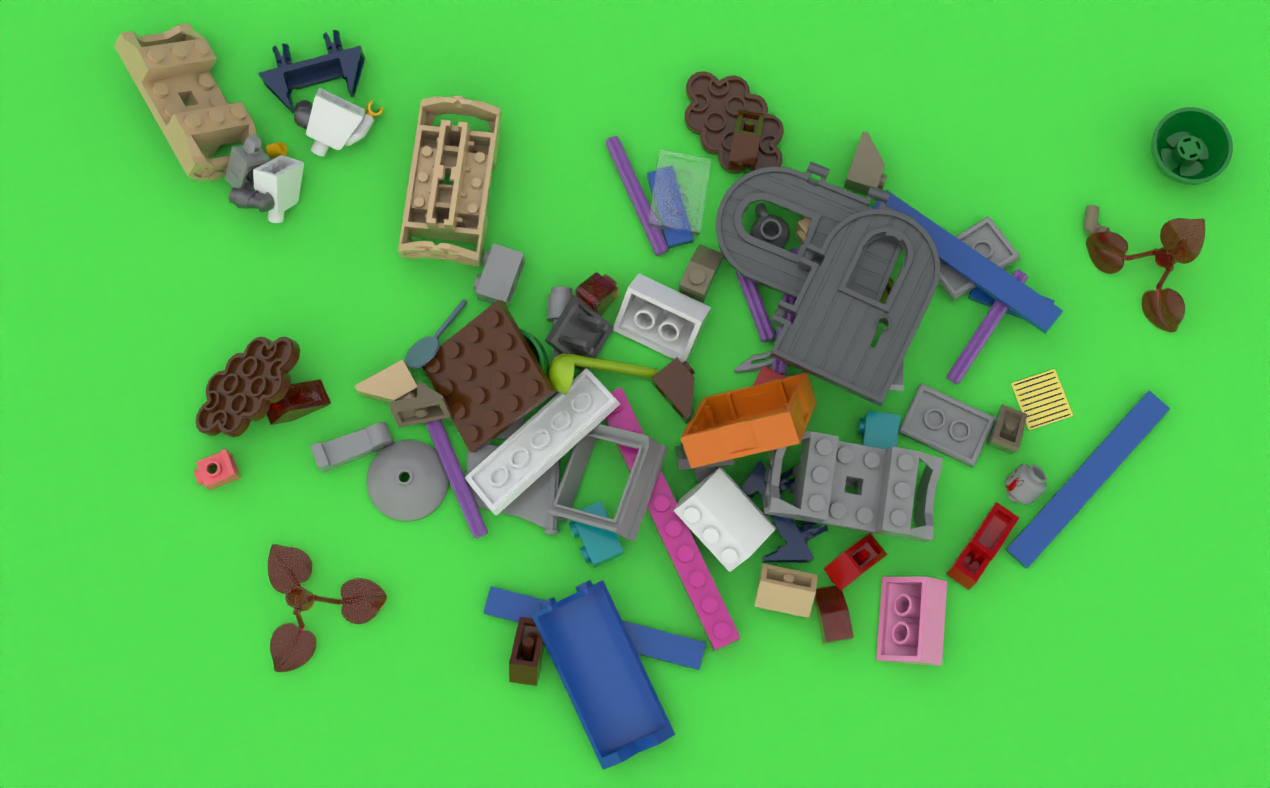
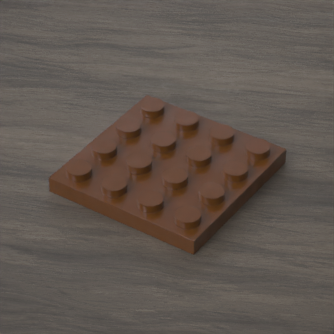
M503 300L494 302L440 345L436 355L427 364L422 366L436 392L444 397L451 411V419L470 453L479 451L556 392Z

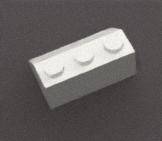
M638 273L627 289L613 326V331L672 359L678 358L681 362L687 361L704 327L711 307Z
M721 466L682 496L674 509V512L729 572L748 559L776 529L772 522Z

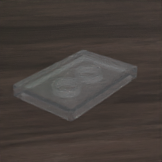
M659 150L647 226L696 236L700 235L711 159Z

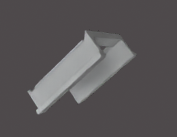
M598 424L574 446L551 509H548L547 513L563 522H567V519L614 532L624 539L635 542L668 447L659 444L647 435ZM597 439L639 449L614 520L572 508Z

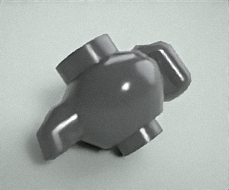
M757 204L755 214L758 219L752 225L750 235L783 249L790 236L788 224L778 216L768 215L765 204Z

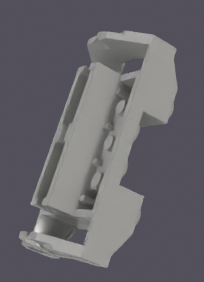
M805 431L802 437L799 464L793 466L792 476H795V482L791 484L790 494H795L794 503L791 505L781 500L779 494L782 462L786 447L770 450L769 466H767L765 472V482L767 483L763 497L764 514L920 542L933 541V506L943 458L898 447L880 449L838 441L839 436ZM920 461L924 462L926 466L917 488L916 499L919 504L915 506L914 511L916 528L910 529L918 462ZM854 483H857L856 494L845 492V486L853 487Z

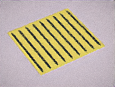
M1055 369L1011 383L1021 411L1027 414L1026 424L1029 430L1073 416Z

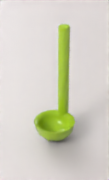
M568 353L560 354L552 360L548 379L557 392L567 395L573 381L574 366L646 378L655 376L657 368Z

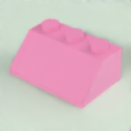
M882 577L877 661L942 666L947 581L931 577Z

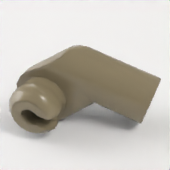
M1088 205L1085 210L1084 230L1095 242L1103 243L1110 239L1111 230L1098 222L1099 207Z

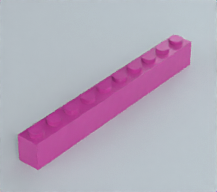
M622 387L610 392L620 405L604 419L607 426L644 435ZM616 444L629 473H631L639 449ZM660 469L646 509L708 641L715 652L740 640V635L688 526L674 512L677 503Z

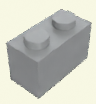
M493 243L491 251L487 250L485 252L482 265L485 266L482 275H477L473 285V290H476L477 299L490 304L497 300H503L508 308L526 261L524 253Z

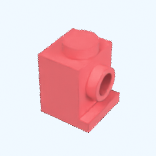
M223 449L217 454L196 462L198 469L194 470L196 480L199 485L204 484L209 490L241 478L234 457L227 449ZM217 465V471L210 474L209 469Z

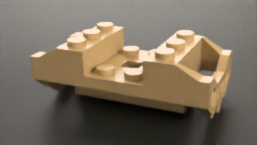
M189 23L177 25L159 34L140 36L133 31L120 33L114 47L186 175L196 181L210 180L211 182L224 177L230 155L214 159L209 158H213L221 145L241 142L244 145L247 136L257 134L254 122L243 103L228 104L212 77L210 70L217 58L205 37L194 31Z
M435 96L421 99L398 253L401 258H432L480 267L489 220L487 207L493 169H496L500 142L502 113L499 107L483 101L469 100L462 96ZM438 115L474 116L487 121L491 132L470 130L467 122H459L458 126H453L451 121L441 120L440 127L431 125ZM445 174L450 175L449 181H454L453 185L442 184ZM412 236L477 243V246L471 251L447 243L435 245L430 241L413 242Z

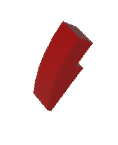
M996 502L966 543L946 575L970 590L977 583L990 561L995 557L1019 520V517Z

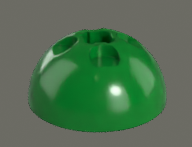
M1186 107L1170 112L1158 123L1153 133L1151 151L1157 168L1167 178L1184 185H1199L1215 179L1227 168L1233 153V142L1228 128L1216 115L1204 109Z

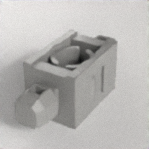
M255 134L247 136L244 145L232 146L225 180L233 188L254 190L253 169L269 162V157L261 149L262 141Z

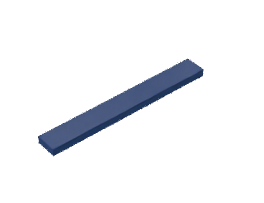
M892 193L890 194L886 207L914 217V220L928 232L934 241L940 262L1044 334L1049 331L1061 316L1062 309ZM878 200L871 209H879L882 201Z
M1148 391L1005 551L1027 569L1170 408L1151 391Z
M491 586L483 613L518 623L520 617L532 618L531 614L541 610L539 604L546 600ZM622 621L637 654L696 670L700 669L706 642Z

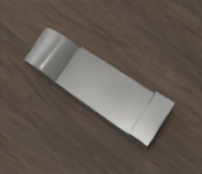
M380 422L324 443L319 442L310 445L318 469L325 473L378 452L394 441L387 423Z

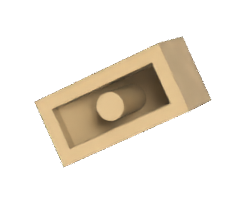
M403 359L354 385L361 396L389 404L393 401L417 397V384Z

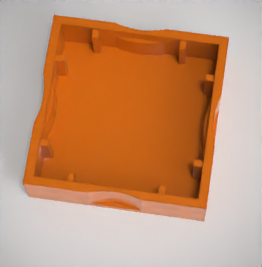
M808 373L796 374L759 385L704 397L696 410L695 417L688 423L680 437L691 469L800 444L817 403Z

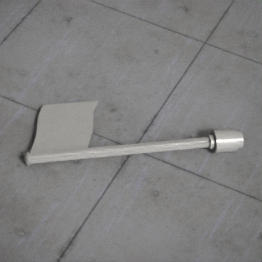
M562 286L551 288V293L548 294L547 321L552 322V326L555 325L572 296H575L572 294V288ZM553 348L554 359L556 356L560 355V353ZM556 391L553 395H551V399L554 398L559 392ZM487 444L475 453H470L468 450L467 475L499 446ZM560 459L500 513L520 517L545 528L543 532L547 535L553 536L558 534L560 531L557 530L558 519L547 512L548 509H551L559 488ZM468 483L477 506L490 510Z

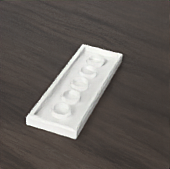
M586 368L572 381L567 395L558 393L464 478L488 508L497 516L613 412L620 403Z

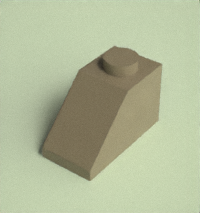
M862 132L844 184V188L865 195L868 194L871 186L882 190L887 175L882 174L885 164L868 132Z
M699 244L679 284V292L704 303L724 257L723 254Z

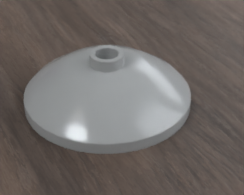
M402 440L386 446L374 457L367 472L366 484L372 503L381 513L397 521L411 522L429 516L442 504L447 494L449 479L436 450L419 441ZM404 473L410 475L407 482H401L400 480L401 475Z

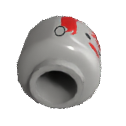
M1035 464L1019 465L1005 479L1007 496L1015 503L1019 502L1024 505L1033 503L1047 489L1046 474Z

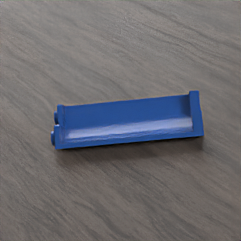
M591 580L576 586L577 593L558 602L553 597L540 603L541 610L531 615L602 769H606L624 762L641 751L661 744L674 736L675 733L604 581L602 580L593 585Z

